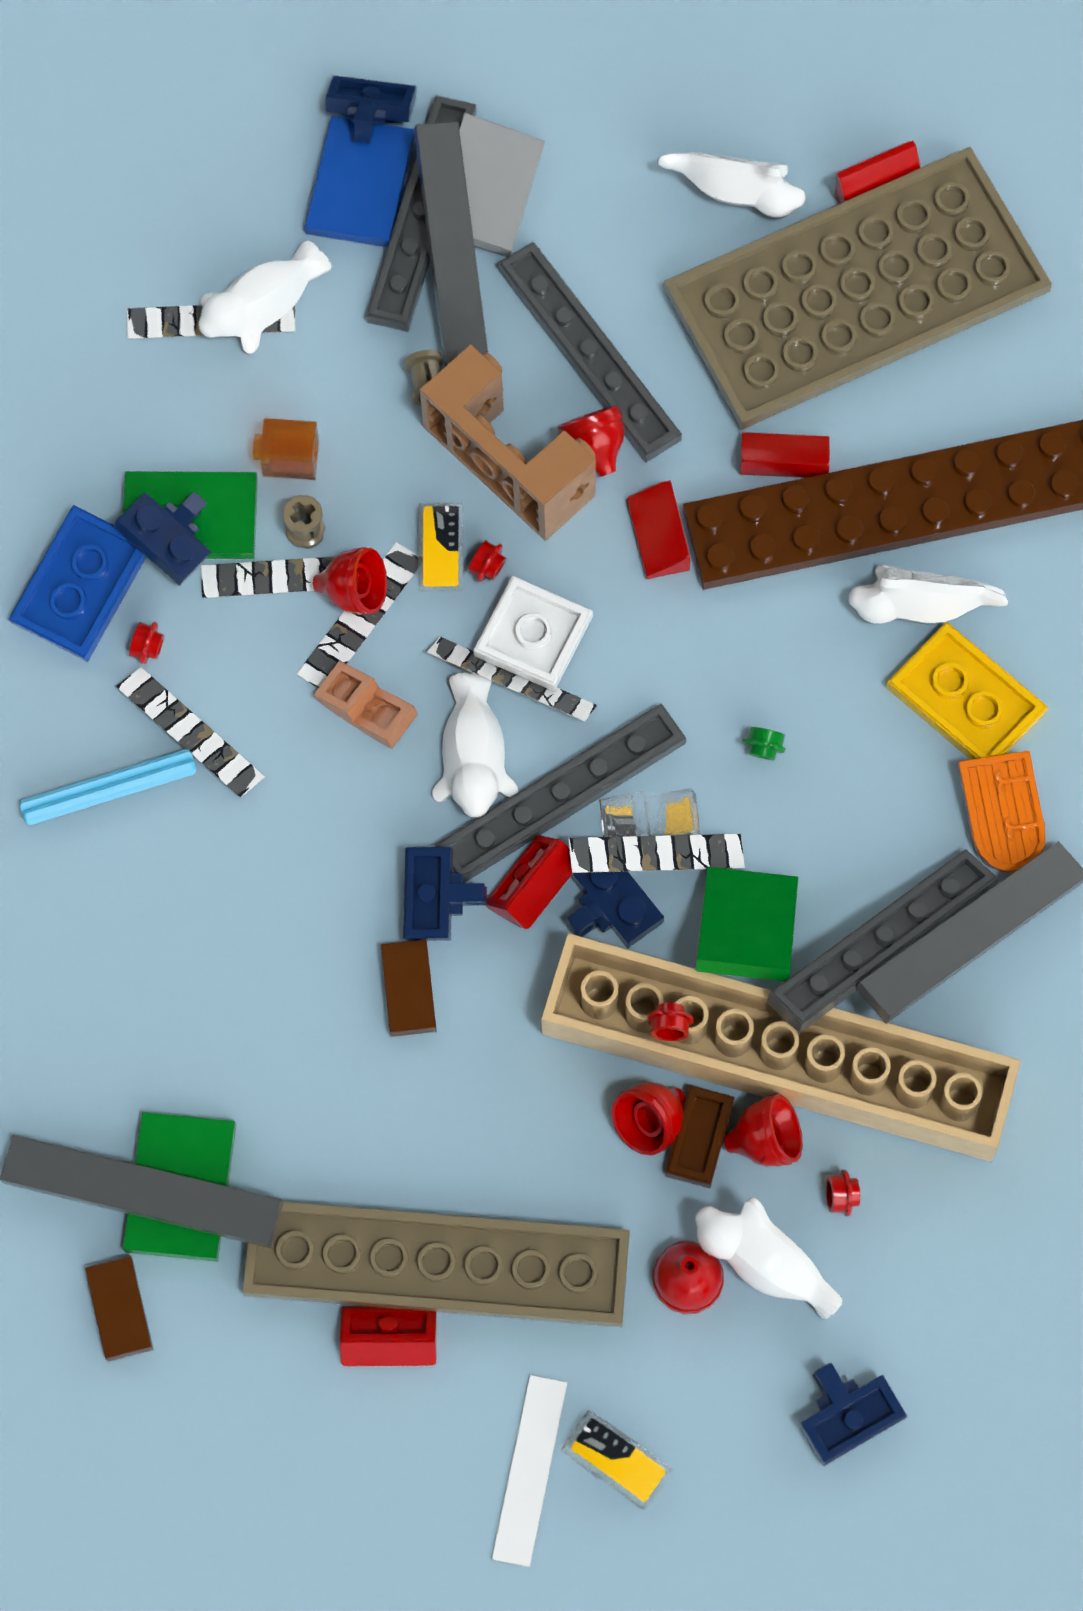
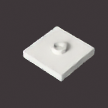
M512 576L473 650L474 656L555 692L593 618V611Z

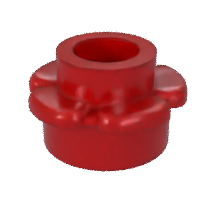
M485 540L474 555L468 571L478 576V582H482L486 577L494 580L500 573L507 560L501 554L502 544L499 543L495 546Z
M139 622L134 632L129 656L140 659L142 664H146L149 658L157 660L165 635L157 632V622H153L152 626Z
M677 1003L659 1004L656 1006V1010L650 1012L647 1016L648 1024L651 1026V1036L661 1041H680L686 1039L689 1035V1025H692L694 1022L693 1016L688 1013L685 1014L684 1006Z
M841 1170V1173L838 1175H827L826 1200L830 1213L842 1212L847 1217L850 1216L852 1207L860 1205L858 1179L850 1178L847 1170Z

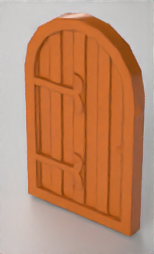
M1030 751L959 761L957 764L971 837L978 856L989 867L1000 872H1016L1040 855L1045 846V822L1043 820Z

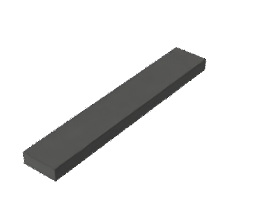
M435 95L426 124L458 122L460 127L464 113L472 116L476 115V104ZM417 155L366 315L367 323L409 332L431 261Z
M458 122L416 124L414 128L444 367L470 344L481 354L488 353Z
M534 241L498 263V271L602 407L619 406L623 415L624 435L645 463L682 440V433Z
M662 703L494 807L483 816L478 817L435 844V847H451L453 849L452 873H462L463 883H466L534 840L536 836L547 832L686 744V737Z
M1058 841L861 980L856 990L887 1024L1083 883V868Z
M965 849L770 992L767 1003L795 1030L801 1033L856 992V987L861 980L995 887L998 877Z
M13 1135L0 1176V1181L3 1184L270 1249L284 1204L281 1199Z

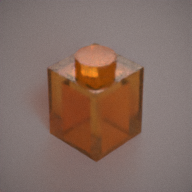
M264 418L262 434H255L253 443V459L260 460L263 477L315 480L320 441L317 422Z

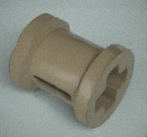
M436 350L418 351L409 355L404 360L405 370L411 374L414 391L411 394L414 405L421 406L420 389L441 371L440 366L443 363L441 353Z
M298 495L291 498L283 509V520L287 526L286 535L289 542L295 547H303L305 549L316 547L322 542L325 532L323 511L320 503L308 495Z

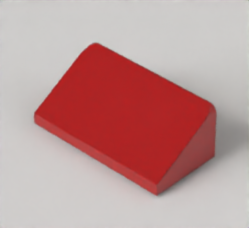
M908 141L838 172L834 196L839 204L920 169L915 142Z
M742 432L740 475L808 478L829 473V436Z
M671 480L660 482L628 497L627 504L646 579L690 571V554Z
M541 835L536 836L487 898V905L485 906L513 924L529 929L573 874L570 848L562 840Z
M342 1307L340 1329L341 1364L343 1366L435 1365L437 1359V1312L381 1307Z

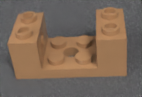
M470 344L420 389L423 427L544 541L551 537L595 497L596 456L592 448L581 438L574 440L564 430L526 464L524 456L514 445L508 443L505 446L495 436V431L490 423L504 411L502 368L489 353L481 354Z

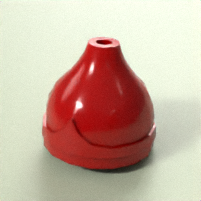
M618 405L597 410L556 427L558 435L565 430L574 440L581 438L592 448L596 456V473L599 477L616 472L617 456L624 441L625 432L622 420L623 415Z
M355 548L340 553L333 558L324 571L316 574L313 578L314 590L325 595L334 606L347 613H356L358 615L377 613L383 606L386 598L388 585L386 568L379 553L372 548Z
M642 1083L622 1091L612 1104L611 1116L614 1128L620 1138L634 1151L650 1156L661 1153L675 1142L677 1135L681 1131L684 1119L682 1105L685 1101V1094L678 1087L668 1088L659 1083Z
M782 1095L767 1096L751 1104L743 1112L734 1129L724 1137V1144L729 1153L743 1155L756 1164L766 1167L791 1165L794 1162H798L802 1155L803 1140L799 1119L793 1106Z
M678 1241L666 1248L658 1257L652 1272L653 1288L659 1300L670 1310L681 1314H698L710 1308L720 1297L724 1286L723 1267L719 1259L706 1253L700 1244L693 1241Z

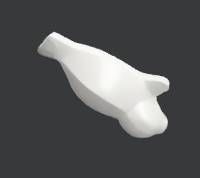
M694 152L669 153L661 156L658 160L660 167L682 172L700 191L720 203L756 207L764 215L773 218H784L794 210L802 207L805 203L804 190L789 184L783 178L788 174V166L785 164Z
M309 240L304 241L291 260L272 261L261 264L243 273L225 291L205 294L200 300L203 308L198 323L199 330L209 338L238 336L241 338L243 350L246 354H253L259 346L262 331L289 312L301 298L308 282L330 271L332 265L327 256L319 251L315 243Z
M878 564L875 570L878 580L871 585L853 588L848 598L849 604L856 609L859 616L873 624H884L895 619L934 624L955 619L981 605L1008 606V599L1001 588L966 578L910 571Z
M458 673L449 678L456 705L447 721L443 734V777L435 785L432 796L434 800L440 803L446 801L452 795L454 801L463 809L466 815L477 818L487 813L489 807L496 800L498 792L509 799L518 793V786L506 774L502 730L496 716L486 702L491 680L475 673Z
M756 1198L746 1201L742 1213L739 1214L722 1212L712 1206L704 1207L696 1214L697 1238L702 1249L713 1257L727 1260L736 1273L754 1289L776 1298L807 1301L813 1306L816 1313L824 1319H828L836 1313L841 1306L842 1298L822 1278L809 1257L770 1221L764 1207Z

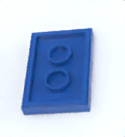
M331 116L305 224L306 234L388 248L415 140L414 129L387 124H375L370 143L353 141V121L346 120L344 117Z
M73 505L8 620L12 624L88 662L147 556L121 534L113 524Z

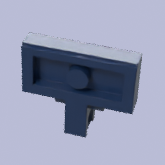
M333 75L326 95L325 112L339 113L346 116V120L353 121L354 123L353 141L370 143L375 124L385 125L386 122L410 121L416 101L417 86Z
M195 491L178 509L171 502L162 508L144 492L113 525L179 586L211 553L194 536L200 528L193 521L208 504Z
M451 847L405 848L403 939L406 941L425 939L427 941H451L452 916H462L463 906L487 905V887H485L484 883H463L462 873H452L453 849Z
M628 871L572 874L573 881L584 893L579 899L582 907L567 918V927L573 935L584 937L596 927H599L603 933L612 928L628 949L664 922L662 913Z
M830 1362L812 1374L823 1394L821 1398L815 1401L820 1411L800 1422L799 1426L824 1467L906 1419L907 1415L883 1374L859 1388L854 1379L843 1383Z

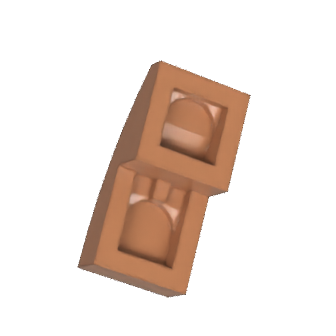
M340 660L313 694L316 700L336 715L391 749L418 715L412 704L379 688L374 678Z

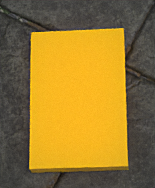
M947 621L898 670L886 685V688L970 760L1007 754L1042 718L1048 709L1046 704Z

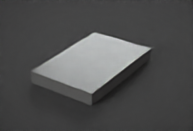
M464 113L459 131L474 246L509 257L514 246L545 141Z

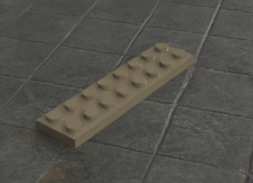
M283 1202L271 1249L248 1243L242 1291L243 1295L247 1297L622 1327L630 1230Z

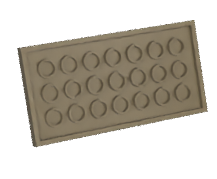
M971 147L958 151L664 281V291L741 430L1050 292L1052 286L1047 274Z

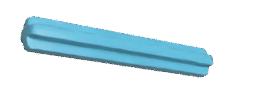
M183 749L22 799L20 801V809L24 821L28 825H32L193 775L196 772V765L190 750Z

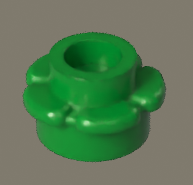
M750 727L747 739H742L744 745L750 746L748 755L757 758L775 760L776 753H784L786 750L783 747L785 734L777 731Z

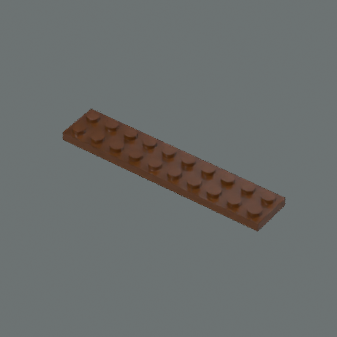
M1083 420L684 503L683 513L703 590L1083 510Z

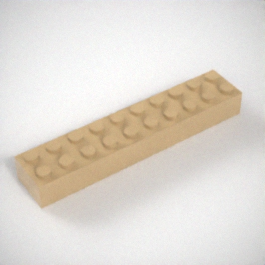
M570 933L567 934L541 1018L542 1035L760 1097L782 1095L795 1107L985 1161H993L999 1146L1021 1060L894 1024H885L883 1021L833 1008L799 1033L767 1003L769 993L773 990L712 973L697 972L696 969ZM677 1003L684 1006L685 1014L688 1013L693 1016L694 1022L692 1025H689V1035L686 1039L680 1041H661L651 1036V1026L648 1024L647 1019L648 1014L655 1011L656 1006L659 1004Z

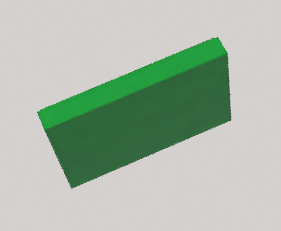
M125 471L123 513L144 492L162 508L171 502L178 509L195 491L208 503L201 510V514L193 521L200 528L194 536L211 551L206 559H255L257 472Z
M707 867L696 971L787 981L790 977L799 877Z
M142 1112L135 1164L228 1187L236 1122ZM128 1214L123 1250L125 1253L218 1262L221 1236Z

